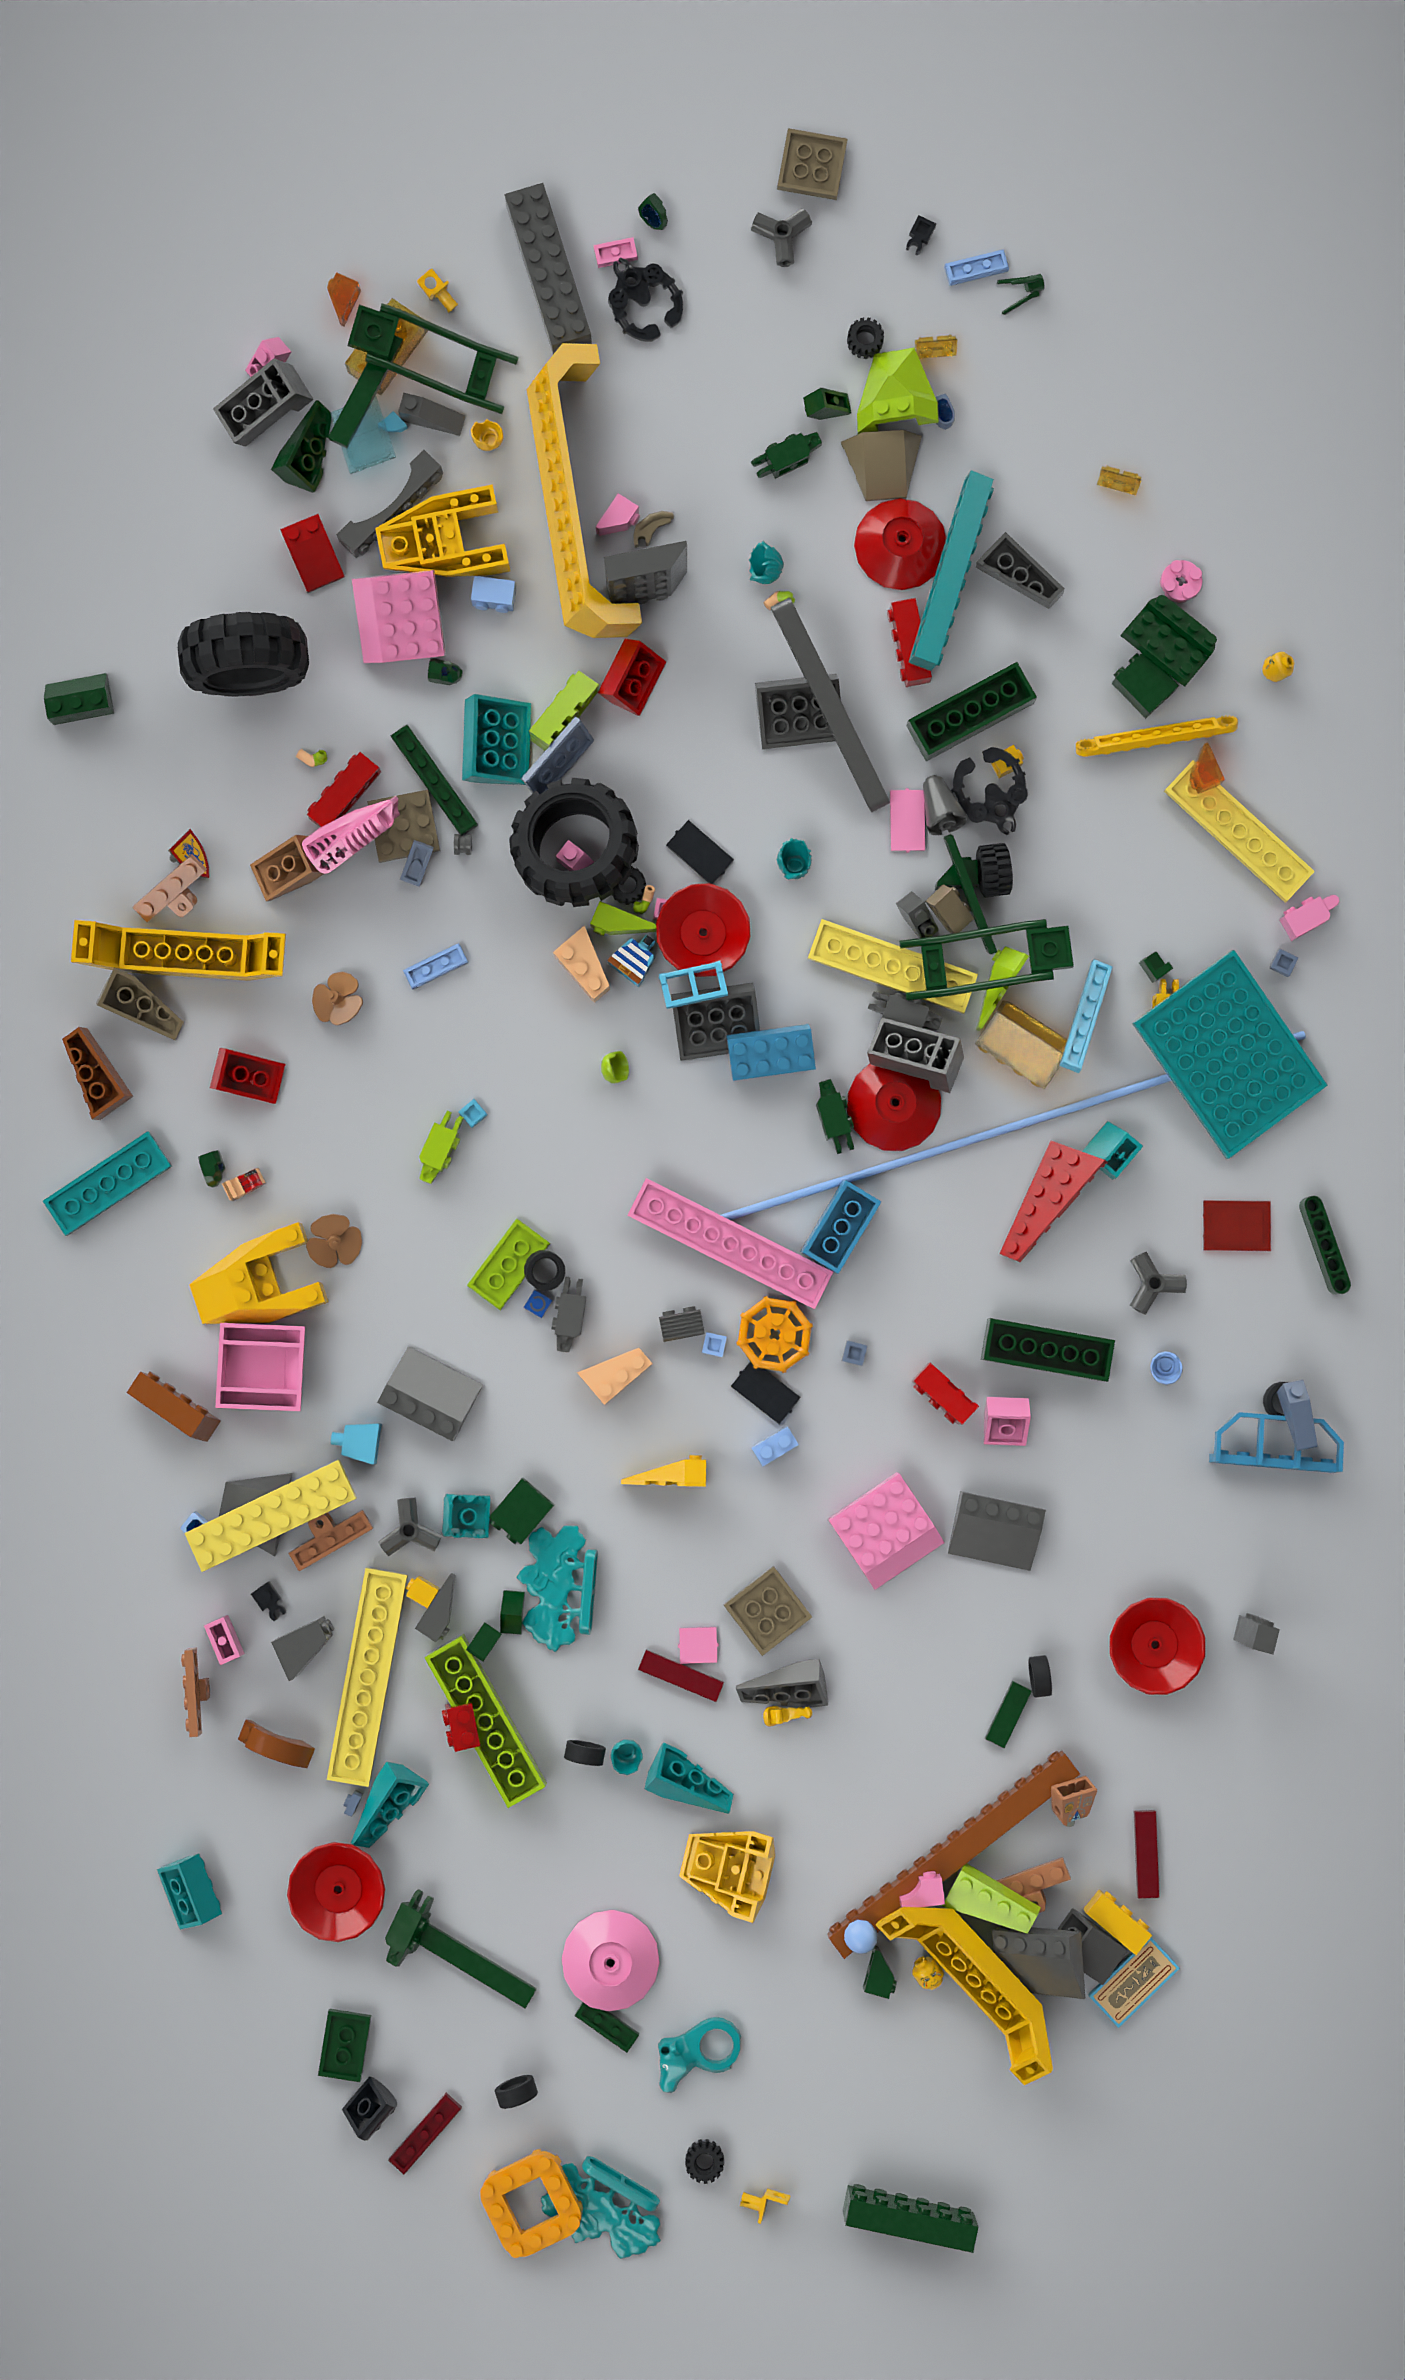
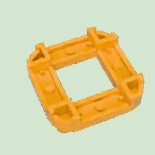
M541 2149L534 2150L531 2155L498 2171L493 2170L490 2172L480 2190L481 2202L503 2247L514 2258L532 2255L571 2236L580 2225L583 2205L581 2201H578L560 2165L561 2159L557 2154L553 2155L550 2152L541 2151ZM540 2177L558 2215L524 2230V2228H520L504 2194Z

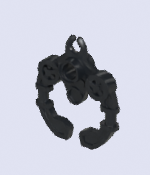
M619 258L618 261L625 264L626 269L620 271L618 269V262H613V270L618 280L615 289L611 290L608 297V304L612 309L614 321L620 324L624 335L628 334L634 339L652 342L661 335L656 324H649L640 329L634 323L629 324L625 318L627 313L624 311L628 304V299L645 307L649 305L651 300L648 286L656 287L661 284L664 290L668 288L672 293L670 299L673 302V308L667 311L664 322L670 328H673L680 322L682 317L683 291L677 288L674 278H671L658 264L652 263L645 268L633 267L628 260ZM632 277L636 280V283L629 284L626 279Z
M990 747L982 751L983 759L986 763H994L1001 759L1006 763L1007 767L1011 766L1015 776L1012 779L1015 780V784L1009 788L1008 792L1005 793L997 784L990 783L985 787V803L975 802L972 804L970 797L966 798L962 791V788L965 787L963 784L964 776L972 773L976 767L971 757L960 761L954 773L953 789L951 791L955 793L959 804L970 821L979 823L984 820L996 823L1000 832L1008 835L1009 831L1003 827L1004 823L1010 822V831L1015 832L1016 820L1013 815L1019 804L1025 802L1028 797L1026 773L1020 767L1019 758L1016 759L1003 749ZM997 805L1005 806V816H998L995 809Z

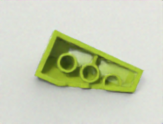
M1006 946L1002 951L998 949L992 958L995 962L991 967L988 981L1017 976L1029 956ZM1009 986L985 991L976 1027L977 1031L983 1028Z

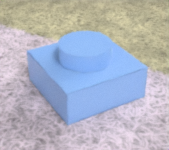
M706 1332L702 1353L722 1357L727 1337Z

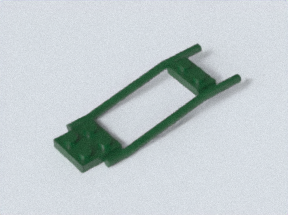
M381 303L380 311L359 304L347 345L348 347L366 352L365 362L388 369L461 401L499 414L503 413L504 406L485 400L496 359L515 365L518 361V357L477 343L384 303ZM399 318L477 351L465 393L388 361Z
M1046 919L899 941L900 949L921 946L926 986L924 991L906 992V1001L1054 980L1053 970L1074 967L1069 926L1047 928ZM1026 930L1032 974L947 988L942 944Z

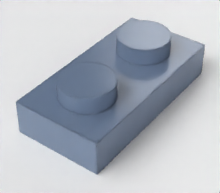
M414 840L400 880L420 887L434 847Z

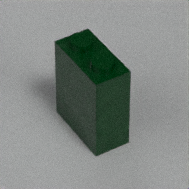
M1136 653L1128 661L1130 664L1126 668L1122 666L1114 674L1115 679L1112 684L1146 719L1176 691L1179 685L1144 654L1141 653L1139 655Z
M521 1478L489 1516L492 1520L490 1524L499 1531L502 1528L508 1533L506 1537L516 1545L518 1542L521 1545L555 1504L525 1478Z

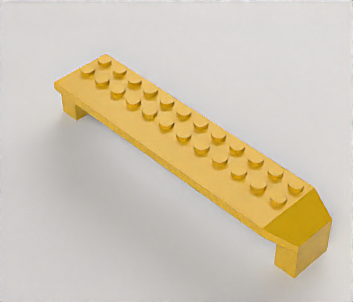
M562 343L526 390L564 626L592 638L628 637L642 624L639 603L612 604L589 583L558 390L559 381L586 382L600 365L597 344Z

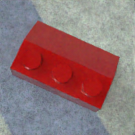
M625 638L598 694L610 703L640 716L666 661L641 641Z

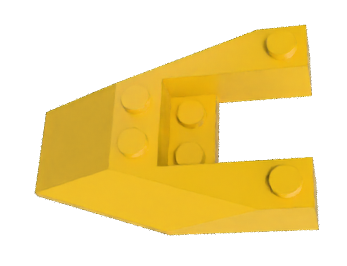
M493 484L432 496L376 527L383 569L403 572L434 570L435 575L446 577L487 576L510 572L505 544L464 552L458 523L459 520L499 513Z
M297 1222L241 1244L189 1285L202 1324L271 1323L328 1303L329 1301L322 1282H316L282 1294L269 1258L305 1245L308 1239L303 1224Z

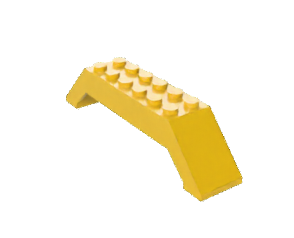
M74 920L71 962L113 970L115 967L126 973L251 981L283 976L286 934L264 932L263 934L234 935L125 928L96 921Z
M901 1907L876 1923V1926L890 1941L894 1938L917 1940L1002 2031L1006 2037L1012 2065L1009 2070L1023 2085H1027L1052 2072L1053 2066L1042 2004L954 1909Z

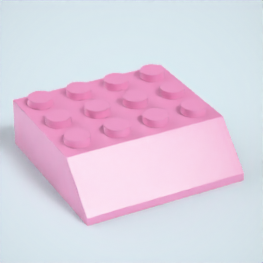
M434 570L352 579L364 663H385L445 656Z
M220 1323L215 1408L301 1411L305 1326Z
M898 1472L828 1519L874 1590L944 1544L936 1527Z

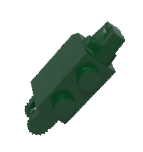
M802 432L797 435L791 434L781 443L775 442L770 444L766 448L765 453L754 458L751 464L753 467L767 462L768 466L756 473L758 478L772 473L776 479L807 464L810 453L822 446V441L817 432L803 436Z
M831 1079L818 1083L820 1098L816 1108L826 1141L832 1139L836 1153L840 1154L842 1153V1147L838 1137L845 1136L847 1147L849 1150H854L851 1138V1128H854L851 1116L847 1117L845 1111L848 1108L845 1096L841 1097L840 1092L837 1093Z
M420 1889L415 1891L410 1902L401 1903L385 1937L386 1944L390 1946L386 1961L395 1967L402 1964L407 1954L417 1950L420 1945L419 1939L429 1926V1918L431 1916L429 1911L434 1898L427 1896L422 1906L419 1907L418 1905L423 1896V1891Z

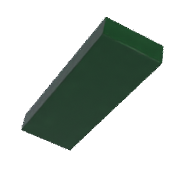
M1014 1681L1011 1682L985 1736L986 1740L1005 1748L1032 1690Z
M582 2002L574 2015L626 2053L639 2036L636 2030L612 2013L589 2007L584 2002Z

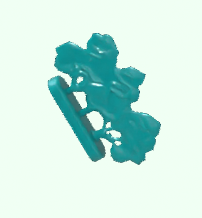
M563 1526L556 1537H553L543 1527L537 1529L536 1532H532L529 1535V1551L537 1562L534 1565L524 1566L517 1576V1579L522 1584L527 1585V1590L531 1596H538L540 1598V1603L528 1611L522 1624L527 1631L532 1633L533 1638L538 1643L546 1644L547 1648L554 1652L561 1645H570L575 1641V1632L570 1627L574 1617L578 1616L580 1618L579 1632L581 1634L590 1635L592 1630L598 1551L588 1549L585 1553L584 1562L579 1561L577 1554L585 1545L586 1539L583 1537V1534L579 1533L578 1526ZM568 1558H573L574 1563H573V1562H568L567 1559H568ZM579 1568L584 1569L582 1586L575 1585L572 1571ZM570 1591L582 1592L580 1608L572 1609L569 1606L567 1595ZM563 1605L567 1606L568 1610H564ZM563 1613H570L565 1621L559 1622V1616ZM567 1624V1628L563 1629L562 1625Z
M587 2156L582 2164L583 2171L590 2178L583 2179L579 2176L578 2169L573 2163L561 2166L578 2201H581L583 2205L580 2225L571 2235L575 2243L582 2242L587 2237L590 2239L599 2238L602 2232H609L611 2247L621 2259L630 2257L633 2254L645 2253L649 2246H656L661 2241L657 2234L660 2226L659 2218L649 2214L642 2216L637 2208V2205L647 2211H655L660 2200L653 2192L591 2156ZM595 2180L611 2189L609 2193L597 2192L595 2190ZM583 2183H586L587 2186L584 2189H581V2185ZM616 2192L631 2201L628 2207L619 2208L613 2204L612 2198ZM547 2193L545 2196H542L543 2213L550 2217L558 2215L549 2194ZM627 2210V2214H622V2211ZM631 2211H633L632 2215H636L635 2224H632L629 2219ZM640 2218L644 2220L642 2224L639 2222Z

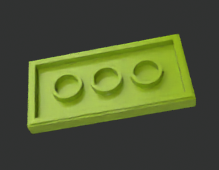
M516 1219L467 1286L501 1311L525 1278L524 1265L531 1254L539 1250H546L551 1243Z

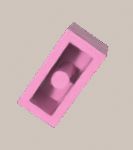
M229 1615L204 1625L220 1665L245 1654Z

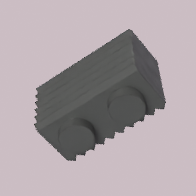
M695 1306L683 1308V1313L675 1314V1310L662 1312L663 1316L659 1317L663 1342L705 1334L700 1309L696 1310Z

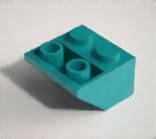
M1107 1121L1082 1152L1106 1160L1107 1164L1103 1168L1101 1167L1100 1170L1113 1180L1121 1174L1142 1149L1143 1145L1129 1133Z

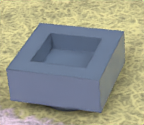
M1279 949L1270 969L1289 977L1298 957Z
M846 1341L842 1361L863 1366L867 1345Z
M355 1790L352 1795L348 1794L343 1805L347 1807L344 1814L353 1816L363 1793Z

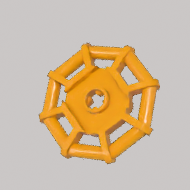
M764 1296L760 1302L745 1313H741L740 1330L736 1344L751 1361L753 1368L786 1373V1370L810 1354L808 1350L813 1323L809 1322L797 1306L796 1301ZM770 1306L784 1308L787 1311L784 1315L772 1313ZM766 1308L767 1314L760 1320L756 1321L752 1318ZM791 1311L802 1326L795 1327L788 1318ZM750 1322L755 1325L753 1338L747 1339ZM771 1329L780 1331L778 1335L779 1340L775 1338L770 1339ZM803 1330L801 1347L795 1344L796 1332ZM754 1342L762 1352L759 1358L748 1345L749 1343ZM791 1348L798 1351L786 1361L783 1360L782 1355ZM765 1355H773L778 1357L779 1363L762 1359Z

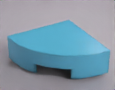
M394 411L378 424L385 432H403L408 428Z

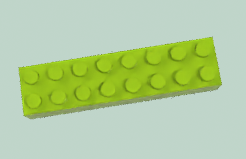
M462 1634L427 1654L424 1658L451 1707L472 1703L480 1746L474 1748L507 1808H510L546 1787L547 1782L478 1658L466 1651L469 1642L466 1636Z

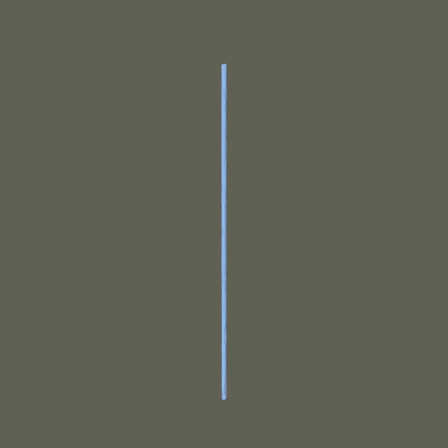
M1304 1031L1293 1034L1297 1041L1306 1039ZM1167 1074L721 1214V1216L729 1220L740 1218L838 1187L843 1180L848 1182L857 1181L1172 1080Z

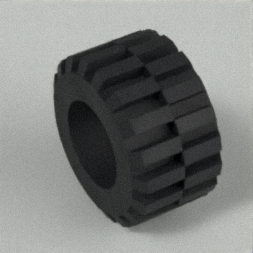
M1005 843L978 846L976 860L978 865V883L984 898L1010 895L1013 886V873L1008 847Z

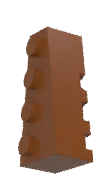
M78 1027L62 1038L70 1062L74 1066L75 1076L84 1093L83 1097L85 1103L88 1104L92 1120L103 1119L134 1097L88 1028Z
M140 1371L126 1393L189 1437L208 1442L221 1420L210 1414L204 1407L193 1403L192 1399L185 1394L177 1393L175 1391L176 1388L165 1382L164 1384L160 1382L158 1375L150 1371L148 1374Z

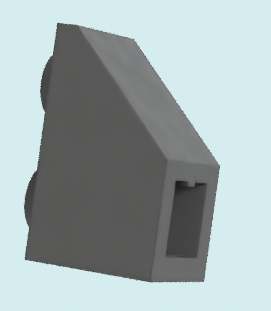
M911 891L896 903L901 915L918 938L931 937L939 931L925 902L914 892Z

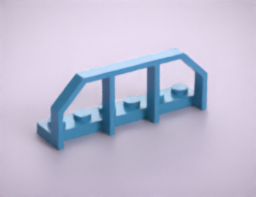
M1238 1412L1215 1432L1214 1453L1209 1454V1463L1338 1473L1343 1472L1344 1442L1324 1419L1313 1418L1314 1424H1319L1337 1444L1336 1463H1334L1333 1459H1321V1462H1313L1311 1457H1301V1450L1296 1451V1448H1294V1460H1292V1456L1279 1455V1459L1271 1458V1454L1263 1453L1265 1419L1286 1421L1285 1416ZM1240 1417L1258 1419L1256 1457L1250 1456V1452H1237V1455H1229V1451L1221 1450L1222 1433Z

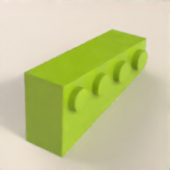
M581 671L569 677L565 688L558 692L554 701L529 730L531 741L544 751L575 716L579 718L599 691V684Z
M967 1863L963 1866L947 1895L945 1904L942 1905L943 1907L1027 1934L1041 1909L1040 1906Z

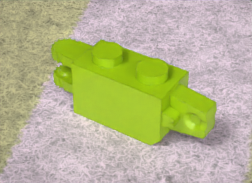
M448 1110L441 1124L434 1122L419 1155L420 1161L423 1163L419 1179L429 1184L433 1183L440 1171L443 1172L444 1168L448 1169L452 1160L449 1156L452 1150H456L460 1143L458 1131L464 1117L459 1116L456 1119L452 1130L446 1128L452 1114Z

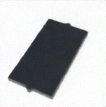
M689 820L679 831H675V835L666 844L671 851L710 884H713L720 875H724L725 870L734 861L730 855Z
M751 1361L743 1371L739 1372L740 1375L731 1385L733 1389L779 1425L788 1413H792V1408L801 1398L765 1369L753 1368Z

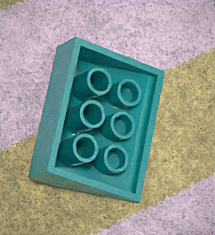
M473 694L465 699L462 781L483 784L526 785L521 778L529 770L531 703Z

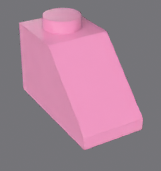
M618 493L596 525V534L602 536L628 530L640 518L639 506Z
M569 840L556 855L557 862L569 871L580 870L594 863L584 851Z

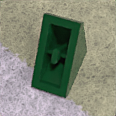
M503 1591L500 1633L522 1634L525 1592Z
M484 1622L466 1651L484 1662L502 1634Z

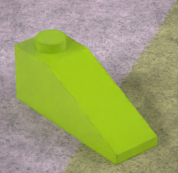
M599 901L590 922L593 932L602 936L604 934L622 935L656 932V924Z

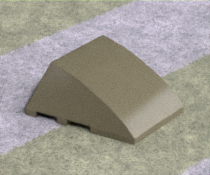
M906 430L863 432L841 441L842 448L845 450L849 464L853 468L865 501L907 498L922 438L921 435Z

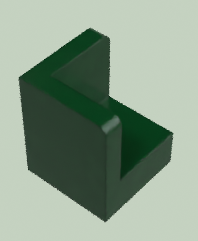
M1157 952L1152 953L1139 962L1152 983L1173 969L1170 962L1165 964Z

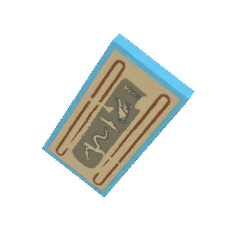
M1150 1938L1137 1955L1131 1952L1114 1969L1104 1985L1099 1983L1088 1996L1119 2028L1180 1968Z

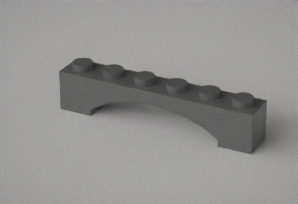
M425 450L409 463L411 467L409 479L399 496L386 509L367 520L357 523L350 521L336 534L339 542L355 558L359 555H364L369 550L370 545L374 541H378L376 527L412 508L413 503L418 498H423L432 484L435 485L441 480L443 475L441 465Z

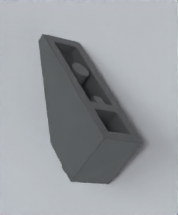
M403 392L398 411L403 422L458 436L461 435L465 415L424 397Z
M453 1573L449 1575L415 1627L416 1630L434 1642H437L439 1638L443 1640L450 1630L447 1626L450 1623L455 1574Z

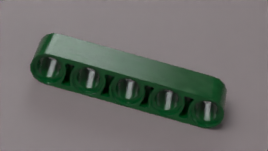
M1317 1196L1306 1197L1301 1200L1299 1209L1327 1289L1335 1295L1345 1294L1350 1290L1351 1282L1323 1202ZM1309 1200L1313 1201L1315 1204V1209L1313 1211H1310L1307 1208V1202ZM1316 1220H1319L1322 1224L1320 1231L1314 1228ZM1323 1240H1326L1329 1244L1327 1251H1324L1321 1247ZM1329 1260H1333L1336 1263V1268L1333 1271L1328 1267ZM1338 1279L1343 1283L1340 1291L1335 1287V1282Z

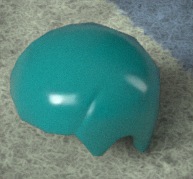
M626 1739L616 1743L610 1754L614 1770L623 1775H630L638 1771L639 1764L643 1760L640 1745L634 1740Z

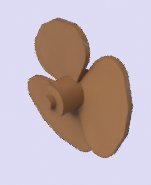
M345 972L333 973L328 978V987L324 984H319L314 988L312 1004L319 1020L322 1022L330 1021L334 1025H341L349 1022L358 1014L363 1005V999L358 995H351L359 987L356 978Z
M329 1214L321 1216L311 1224V1232L317 1237L310 1238L306 1243V1248L310 1258L316 1264L332 1268L337 1264V1259L339 1258L342 1264L349 1265L359 1255L362 1245L361 1232L357 1227H349L350 1222L346 1216Z

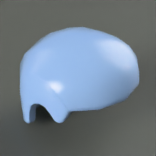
M1165 1351L1158 1353L1152 1358L1150 1370L1157 1382L1167 1385L1175 1383L1181 1377L1183 1366L1176 1354Z
M856 1920L846 1928L844 1940L853 1952L866 1954L873 1950L877 1944L878 1933L870 1922Z

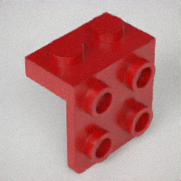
M472 1703L454 1707L445 1704L446 1710H442V1716L445 1726L449 1725L450 1731H446L449 1747H453L455 1752L479 1747L480 1742Z

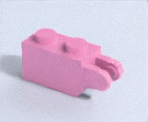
M1330 895L1322 900L1320 896L1316 899H1313L1311 896L1301 902L1302 906L1295 909L1293 906L1284 911L1285 916L1280 919V922L1291 941L1328 921L1330 918L1329 911L1338 905L1339 897Z

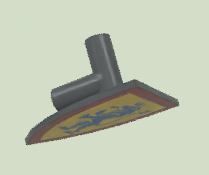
M189 829L168 850L171 854L170 861L181 864L193 854L207 869L200 877L209 878V865L203 846L193 831Z

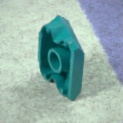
M445 1494L443 1499V1536L454 1538H488L490 1496Z

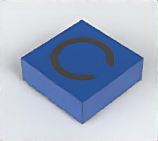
M534 1290L523 1308L542 1318L552 1300Z

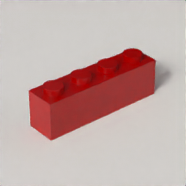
M916 598L891 602L887 615L889 622H892L894 627L891 630L893 642H897L898 649L895 650L897 662L901 661V681H905L906 687L930 683L932 679L931 671L909 663L921 623Z
M361 752L349 759L346 769L337 773L334 783L322 791V797L318 802H313L309 806L307 816L317 826L322 827L346 815L380 775V768Z

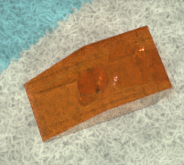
M336 272L334 278L329 280L327 290L339 323L344 327L361 293L359 282Z
M1208 742L1200 748L1189 778L1193 790L1196 789L1198 794L1221 785L1225 780Z

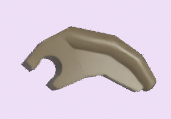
M666 511L649 514L636 524L633 535L635 548L639 547V539H644L646 546H649L656 529L671 523V520L674 519V514Z

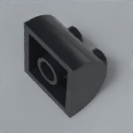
M369 2076L342 2108V2111L357 2137L368 2141L380 2129L381 2124L394 2112L397 2107V2101L381 2082Z

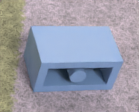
M474 576L471 602L476 609L487 610L491 608L501 613L513 611L516 595L515 581Z
M788 1426L751 1447L763 1467L799 1444Z

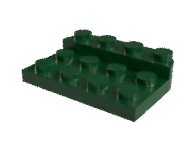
M1164 595L1151 599L1120 635L1184 687L1215 650V643L1217 642L1214 634Z

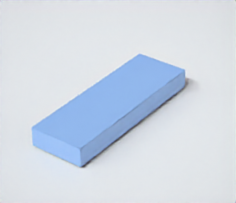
M1004 249L946 263L944 266L949 286L1008 272L1009 270Z
M458 943L403 970L413 990L467 964L468 961Z

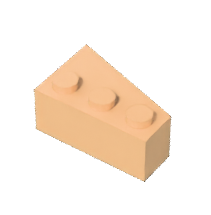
M584 925L553 952V955L595 1003L610 990V986Z
M636 1348L577 1373L605 1405L653 1363L640 1348Z

